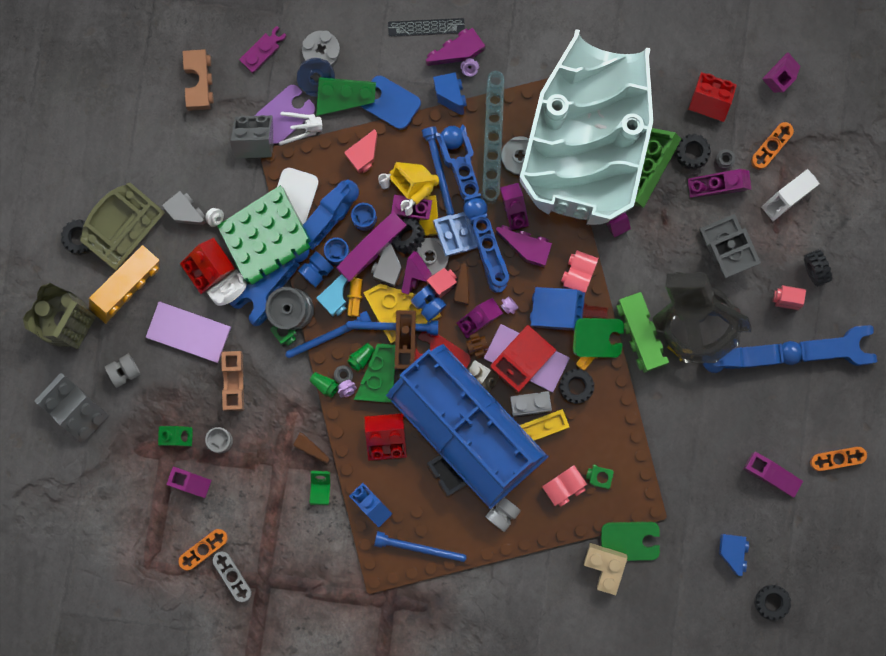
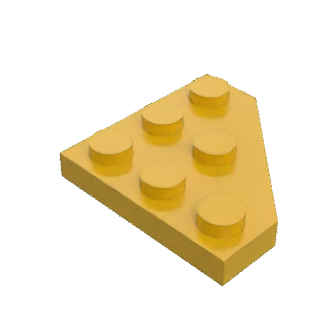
M379 284L364 292L379 322L396 323V310L416 311V324H427L428 322L421 314L422 310H417L410 302L416 295L414 293H409L408 295L402 293L400 289ZM439 313L432 320H436L442 317L441 314ZM384 330L390 343H394L396 330Z

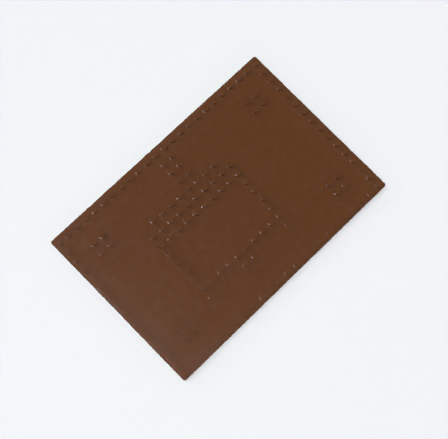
M549 78L466 98L467 106L463 107L464 114L462 115L444 105H438L418 110L409 125L403 130H399L383 120H378L293 141L284 145L273 146L272 157H261L269 192L278 186L281 173L286 168H293L317 177L318 187L308 218L318 208L320 201L336 188L341 181L351 180L359 188V196L353 202L345 217L330 230L314 250L310 249L307 259L298 262L300 266L290 277L292 288L306 292L314 304V315L310 323L302 328L305 342H308L345 325L348 321L356 320L357 317L347 315L349 301L347 295L350 292L351 281L347 283L343 293L344 300L347 303L345 305L346 309L339 316H332L316 299L341 275L336 269L337 266L332 265L334 269L327 276H322L323 280L316 288L298 272V269L304 263H309V258L315 251L326 259L324 246L332 238L343 239L351 252L391 214L394 195L404 196V194L392 180H390V186L383 189L381 184H379L378 177L383 173L390 174L389 171L393 170L396 162L423 165L431 175H436L429 143L423 138L421 130L436 127L437 132L441 134L444 128L448 126L460 128L463 124L466 127L467 136L474 152L473 155L478 161V194L481 193V199L487 204V218L491 223L501 256L506 264L509 281L503 292L494 293L491 291L478 248L449 256L445 269L447 271L451 270L456 275V282H458L461 264L465 263L467 265L469 305L454 303L457 285L445 294L441 299L447 306L440 312L442 317L436 319L439 320L438 334L470 355L466 341L471 340V338L465 337L457 322L479 304L493 298L503 314L477 332L480 337L485 336L488 348L500 324L518 333L529 325L552 345L557 352L570 358L553 393L549 391L551 412L517 417L512 416L511 396L548 391L530 381L517 393L499 377L495 386L489 391L492 397L519 425L562 409L569 424L567 429L534 441L547 454L548 458L505 496L521 512L515 519L510 520L511 525L503 532L485 517L490 509L468 485L448 498L445 496L438 484L440 479L435 480L427 467V463L440 454L404 415L407 458L368 461L364 417L401 414V412L393 403L354 400L372 356L365 367L359 371L354 370L347 363V360L352 353L366 343L370 344L374 349L377 344H391L384 330L353 329L308 350L313 374L317 372L335 380L334 371L337 367L345 365L351 368L353 372L351 382L355 383L357 387L354 394L349 397H340L338 390L332 398L329 396L325 397L318 389L317 391L366 591L369 594L601 536L602 526L608 522H657L665 520L667 517L623 347L622 353L618 357H598L591 362L584 371L588 372L593 378L594 391L592 396L581 404L569 403L561 395L559 384L566 372L580 369L576 363L581 357L576 356L573 352L574 330L545 329L531 325L530 314L533 311L532 296L535 292V287L565 289L563 288L564 283L561 280L564 272H569L571 265H568L571 254L575 255L577 250L599 258L592 227L590 224H587V220L569 217L553 211L547 214L540 210L521 185L520 175L508 172L501 160L502 149L508 141L518 136L530 138L540 93ZM375 129L378 137L374 163H372L373 167L365 173L363 171L358 173L346 158L344 152ZM436 139L437 148H438L439 155H440V158H441V157H442V154H441V151H440V146H439V143H438V141H437V139ZM464 144L457 149L447 148L449 154H466ZM519 151L515 158H518V161H522L525 155L522 154V151ZM519 183L524 197L529 226L512 231L516 233L524 231L530 233V237L538 239V236L549 239V243H552L545 268L527 263L496 233V228H501V225L510 227L500 187ZM438 184L433 187L429 196L436 195L438 218L447 216L446 211L439 207ZM459 194L454 195L451 199L454 215L464 212L462 211L464 199ZM359 203H368L375 209L377 222L369 231H360L353 224L351 212L354 206ZM483 223L476 225L478 230L484 231L486 229V225ZM407 230L404 232L401 241L409 239L413 231ZM438 235L424 236V237H423V238H437V239H439ZM484 241L482 243L483 247L486 249H490L492 247V244L489 241ZM393 247L402 267L395 287L373 279L374 274L371 271L374 263L379 262L381 257L379 255L355 277L363 279L361 286L362 299H360L358 316H360V313L367 311L372 322H379L364 292L379 284L402 290L407 260L411 255L408 252L403 254ZM428 252L425 253L426 261L434 260L433 252L430 254ZM599 258L585 293L582 318L615 319ZM419 280L417 288L413 289L410 293L417 294L427 286V281ZM509 296L517 304L518 309L514 314L511 312L507 314L501 307L503 304L502 299L505 300ZM416 331V349L419 353L424 354L428 349L430 350V344L418 339L422 331ZM612 332L609 337L610 343H622L619 333ZM472 354L470 355L471 362L467 370L474 360L487 368L492 363L484 359L485 355L476 358V355ZM395 369L394 384L400 379V374L406 369ZM341 372L340 377L345 379L347 373ZM575 378L569 382L571 393L578 395L584 391L585 384L581 379ZM575 465L587 483L584 486L586 490L578 496L575 494L569 496L568 499L570 501L560 507L558 504L554 506L542 486ZM592 465H597L598 467L613 470L610 489L589 485V480L586 479L588 468L592 469ZM605 472L598 473V482L606 483L608 475ZM362 483L392 513L380 527L349 497ZM377 531L385 533V535H388V538L465 554L467 559L461 562L388 545L386 547L382 546V548L374 547Z

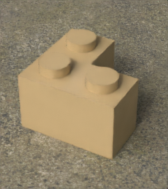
M592 543L589 544L584 566L601 571L597 590L613 595L617 594L627 561V554Z

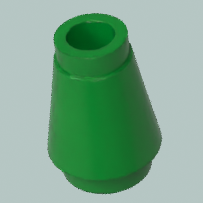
M366 343L349 356L347 363L354 370L359 371L365 367L375 349Z
M317 372L310 378V382L325 397L329 396L332 398L338 390L336 380Z

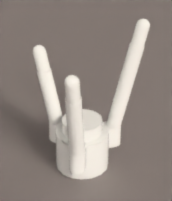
M280 113L282 116L308 120H305V124L290 127L291 129L305 128L307 133L281 141L279 145L314 136L317 132H322L321 117H315L314 114Z

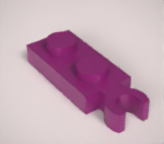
M278 26L272 30L270 37L265 33L239 59L252 74L280 48L276 43L286 39L285 33L280 37L276 36V33L280 30Z

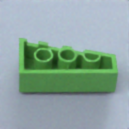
M651 129L634 206L644 208L681 141V138L675 132Z
M639 292L618 301L619 305H616L619 316L624 317V330L626 334H630L632 339L629 343L632 351L636 352L639 358L636 359L639 370L643 369V372L647 373L666 366L669 361L667 356H662L663 346L661 341L655 337L657 335L654 323L649 321L650 313L642 293Z

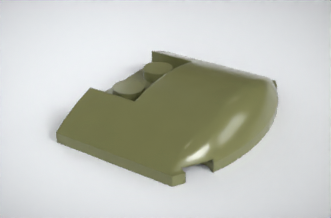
M130 182L126 183V185L111 190L93 207L83 225L80 241L114 270H117L165 212Z

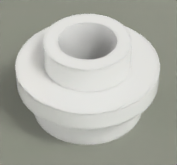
M216 208L210 209L205 216L207 223L211 227L219 225L224 218L223 211Z

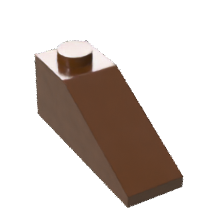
M396 310L395 369H407L416 361V311Z

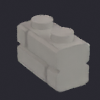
M549 391L510 397L513 417L552 411Z

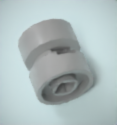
M129 353L119 358V362L113 361L105 366L116 388L125 384L127 379L132 380L141 375ZM121 367L125 374L121 375L118 369Z
M215 427L209 430L205 437V442L211 451L225 453L232 447L233 437L224 428Z
M504 497L496 505V508H492L485 517L505 532L511 525L510 520L515 519L521 510Z

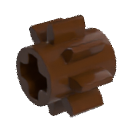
M479 333L470 335L471 340L466 341L470 355L475 354L476 358L484 356V351L489 349L485 336L480 337Z

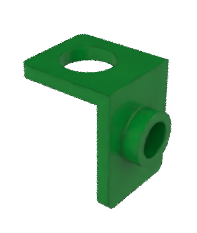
M273 326L270 329L282 346H289L297 340L295 337L298 334L295 330H289L288 334L282 337L278 335V327Z
M159 426L158 445L192 446L193 428ZM183 431H186L188 435L185 442L181 439Z
M592 465V469L588 468L586 479L589 480V485L610 489L614 471ZM605 472L608 475V481L606 483L598 482V473Z
M311 471L310 505H329L331 485L329 471ZM316 476H324L325 479H317Z

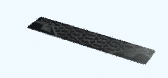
M464 18L388 22L389 36L460 33L465 29Z

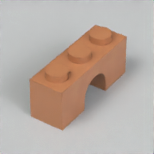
M205 49L183 51L185 73H194L199 76V82L195 87L185 88L186 108L188 111L211 109V104L214 103L213 92H210L209 85L213 84L212 74H209L208 66H211V55H208Z
M241 351L221 352L224 389L222 390L223 410L244 411L243 353Z

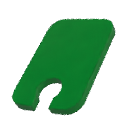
M579 318L575 323L574 354L579 357L620 356L623 343L611 344L609 337L612 332L624 334L623 321L608 318Z
M608 522L601 529V546L627 554V561L655 560L660 554V545L646 547L643 545L642 540L646 535L660 537V529L655 522Z

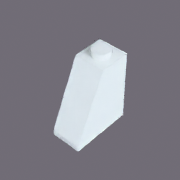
M807 169L779 190L761 208L772 221H775L820 183Z

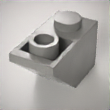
M179 191L162 205L176 223L204 225L206 223L203 220L205 215L199 207L196 210L191 205L194 201L187 193L183 195Z
M389 244L378 254L381 256L378 263H374L371 273L374 274L373 279L395 287L402 267L392 244Z

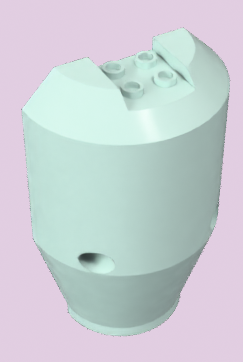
M576 30L572 41L540 93L520 175V183L535 205L543 212L550 214L553 211L569 217L585 219L587 224L596 225L607 223L629 211L635 203L653 125L649 68L650 48H646L644 51L636 54L611 53L591 46L581 38L580 30ZM598 110H600V114L604 116V118L599 116ZM600 124L606 126L607 128L599 129L596 128L595 125Z

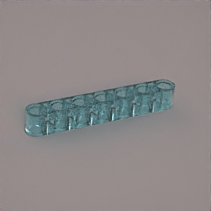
M492 71L487 78L482 197L489 204L497 202L500 194L504 76L500 71ZM497 77L501 80V83L493 85L490 80ZM497 96L500 98V102L493 104L490 102V98ZM497 115L499 121L493 123L489 120V117ZM495 133L499 138L493 142L488 139V136ZM490 152H495L498 158L490 160L487 155ZM489 171H494L497 177L489 179L486 174ZM488 190H494L496 196L488 198L485 193Z

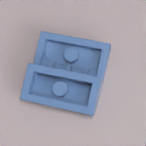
M464 212L433 220L445 257L478 248L472 231V224H470V219L466 217Z

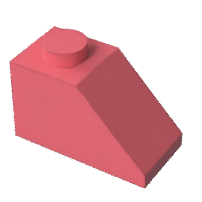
M375 129L344 152L346 158L358 173L362 171L365 173L373 167L372 163H374L378 137Z
M443 268L427 279V285L436 292L437 297L442 298L457 285L455 281L457 277L451 270L447 271Z

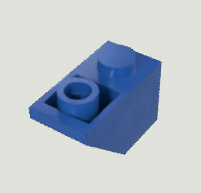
M456 72L433 77L438 103L460 115L464 114L463 107L467 106L465 95L460 94V90H463L461 79L456 77Z
M364 483L349 495L378 527L392 515L391 511Z
M721 534L719 555L735 575L742 576L747 568V561H744V555L748 553L749 541H746V537Z

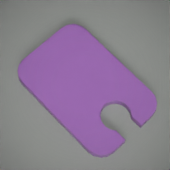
M289 85L255 115L273 116L274 144L284 141L296 130L291 129V126L301 125L305 120H308L282 116L281 112L305 115L315 113V106L309 99L300 109L292 106V100L303 93L296 85Z

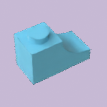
M342 274L316 298L332 316H339L346 309L345 305L347 303L344 300L343 293L349 281Z

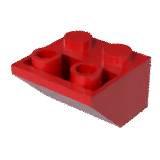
M701 72L688 110L724 122L732 104L737 84L729 80H722L712 74Z
M215 238L199 244L180 263L200 294L208 291L235 270V267Z
M402 413L364 417L368 461L407 458Z

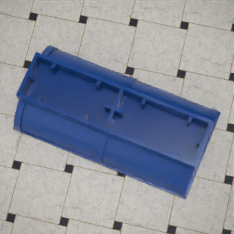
M444 344L432 351L428 349L400 374V379L386 394V397L490 510L548 458L547 454Z

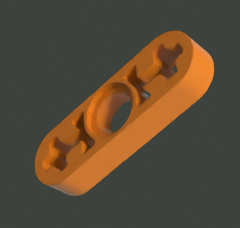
M783 122L777 126L753 155L751 163L754 168L764 169L794 133L791 124ZM785 127L788 128L787 133H788L789 135L785 134V135L779 140L777 137H778V136L780 135V133L782 132L780 128H782V129H785ZM775 141L778 145L777 150H769L767 143ZM765 151L768 154L763 160L765 164H757L758 159L756 157L760 158Z
M853 447L819 453L811 458L810 465L815 471L858 465L865 462L867 452L862 447ZM855 450H858V453H862V457L859 458L860 461H857V458L849 459L851 463H848L846 451H848V455L855 454ZM837 453L844 457V461L840 465L836 464L833 460L834 455ZM826 455H830L829 462L832 465L831 467H829V463L822 464V468L819 465H815L818 457L821 460L828 459Z
M221 529L212 531L180 556V567L184 570L195 568L227 543V533ZM216 533H218L219 535L223 534V542L220 543L219 541H217L216 543H214L213 545L216 546V548L213 549L212 545L209 542H207V539L210 538V541H213L216 538ZM201 544H206L209 547V552L206 555H201L198 552V547ZM194 550L196 556L199 557L200 560L197 561V558H194L191 561V566H184V557H192L194 554H192L191 551Z

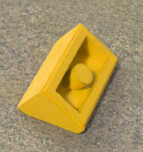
M436 195L427 196L424 199L432 200L429 220H419V224L424 229L425 236L438 235L433 220L438 219Z

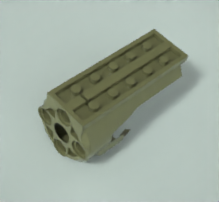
M52 283L41 285L37 292V300L33 303L32 309L26 312L22 320L25 329L33 332L43 341L55 346L79 349L96 315L91 313L85 303L72 292L59 288ZM60 311H65L58 326H56L54 323L55 315Z

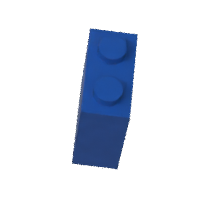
M535 287V292L532 296L533 311L530 314L531 325L545 329L575 330L576 321L583 316L585 292L576 289Z

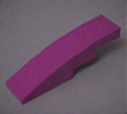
M392 212L349 253L336 269L350 282L371 264L380 252L392 243V240L406 228V224Z

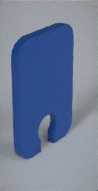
M383 76L374 77L371 82H376V88L381 90V97L375 99L374 103L362 105L361 107L399 130L405 129L421 106L419 97Z

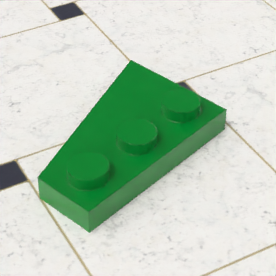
M319 77L316 116L374 103L376 82Z
M377 344L354 400L392 403L386 397V394L394 385L395 345Z

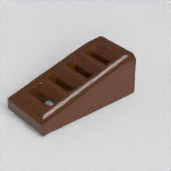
M463 263L460 268L454 303L469 305L467 265Z
M299 433L293 444L294 447L328 464L330 462L329 457L303 433Z

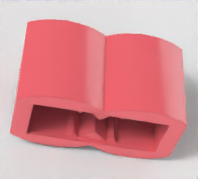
M578 250L575 255L571 254L568 265H571L569 272H564L561 280L564 283L563 288L576 289L586 293L599 258Z
M782 285L781 288L774 291L773 302L776 303V307L800 310L804 305L806 289Z
M573 465L542 486L554 506L558 504L561 507L570 501L568 497L572 494L578 496L586 490L584 486L587 483L575 465Z

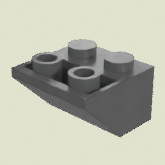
M272 115L235 117L231 136L234 158L272 157L274 146Z

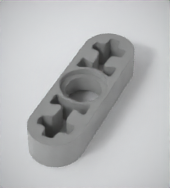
M226 552L216 553L213 557V564L232 595L239 602L248 601L252 591L234 561ZM218 556H226V565L229 566L231 564L233 568H229L223 573L222 569H225L223 564L217 563L219 560ZM230 571H235L238 575L237 580L233 583L227 580V574ZM242 581L241 589L248 591L246 598L238 597L237 594L240 593L238 588L236 587L233 590L232 586Z

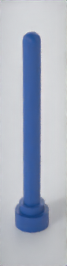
M425 128L421 131L423 138L429 143L436 175L439 177V186L447 216L454 215V210L436 144L437 128Z
M367 311L360 313V316L354 320L372 322ZM345 324L288 350L286 357L292 358L353 329H348Z
M431 320L427 324H416V331H424L430 334V336H438L439 320ZM348 321L346 327L348 329L396 330V323Z
M377 531L374 547L382 548V546L386 547L388 545L461 562L467 559L465 554L388 538V535H385V533Z

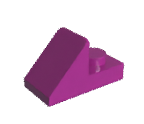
M414 251L407 260L402 293L408 295L413 289L417 288L419 280L427 281L432 276V273L418 252Z

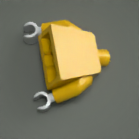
M396 162L393 170L389 171L390 174L383 173L378 177L379 184H381L383 189L388 188L390 180H392L407 199H411L410 201L404 200L401 202V211L405 209L406 216L412 214V206L414 204L417 205L426 196H429L433 187L439 184V177L431 175L423 165Z

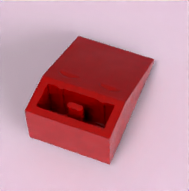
M527 325L489 368L519 393L557 350Z

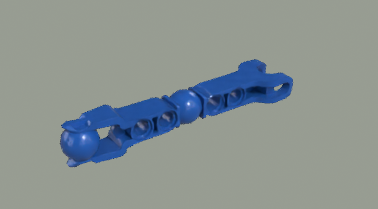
M463 124L460 128L448 126L444 128L441 134L436 132V139L440 146L444 164L452 169L461 197L464 199V214L470 219V224H473L472 231L489 288L494 293H501L507 286L509 274L501 256L491 223L487 218V204L481 199V193L478 194L479 186L471 164L474 152L467 136L466 127ZM464 144L467 155L451 159L447 148L457 149ZM467 170L469 175L463 177L459 174V171ZM471 187L475 193L469 195L465 192V189ZM483 223L486 225V229L484 231L478 230L476 225ZM484 241L491 242L492 247L490 249H486L483 247L482 243Z
M343 180L338 183L337 187L320 201L318 208L303 224L311 239V242L308 243L311 250H314L330 230L345 217L353 202L357 200L359 188L355 182ZM310 249L301 255H298L295 251L296 258L285 265H282L279 261L280 268L267 276L263 272V279L253 285L247 284L242 294L229 304L233 308L238 309L248 302H253L254 309L249 315V321L253 326H260L268 318L266 314L268 297L275 290L285 285L300 266L298 262L307 259Z
M871 325L853 327L841 338L799 343L787 341L783 344L740 347L724 352L719 349H710L703 356V365L711 373L721 372L724 368L740 369L782 363L794 365L799 361L807 362L844 358L854 366L873 364L878 361L876 354L864 353L859 346L862 337L874 333L873 326Z

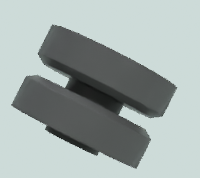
M282 287L275 290L268 297L266 314L268 320L280 329L299 330L310 323L314 315V304L306 292L296 288Z

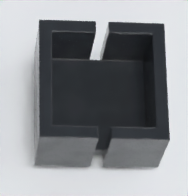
M441 455L427 463V467L435 480L440 479L438 484L447 498L467 486L465 481Z

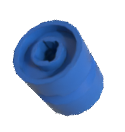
M359 203L352 209L351 218L357 229L369 231L375 226L377 216L372 205Z
M332 238L325 243L324 254L327 261L332 265L338 266L350 253L347 243L341 238Z
M315 251L309 258V263H304L298 269V272L316 288L323 280L322 276H327L334 267Z
M429 285L418 292L410 301L417 310H422L421 314L428 322L447 306L440 297H435L436 292Z

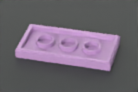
M158 302L146 338L218 363L231 327Z
M500 324L484 359L493 363L520 333ZM556 351L533 376L530 382L553 393L570 358Z

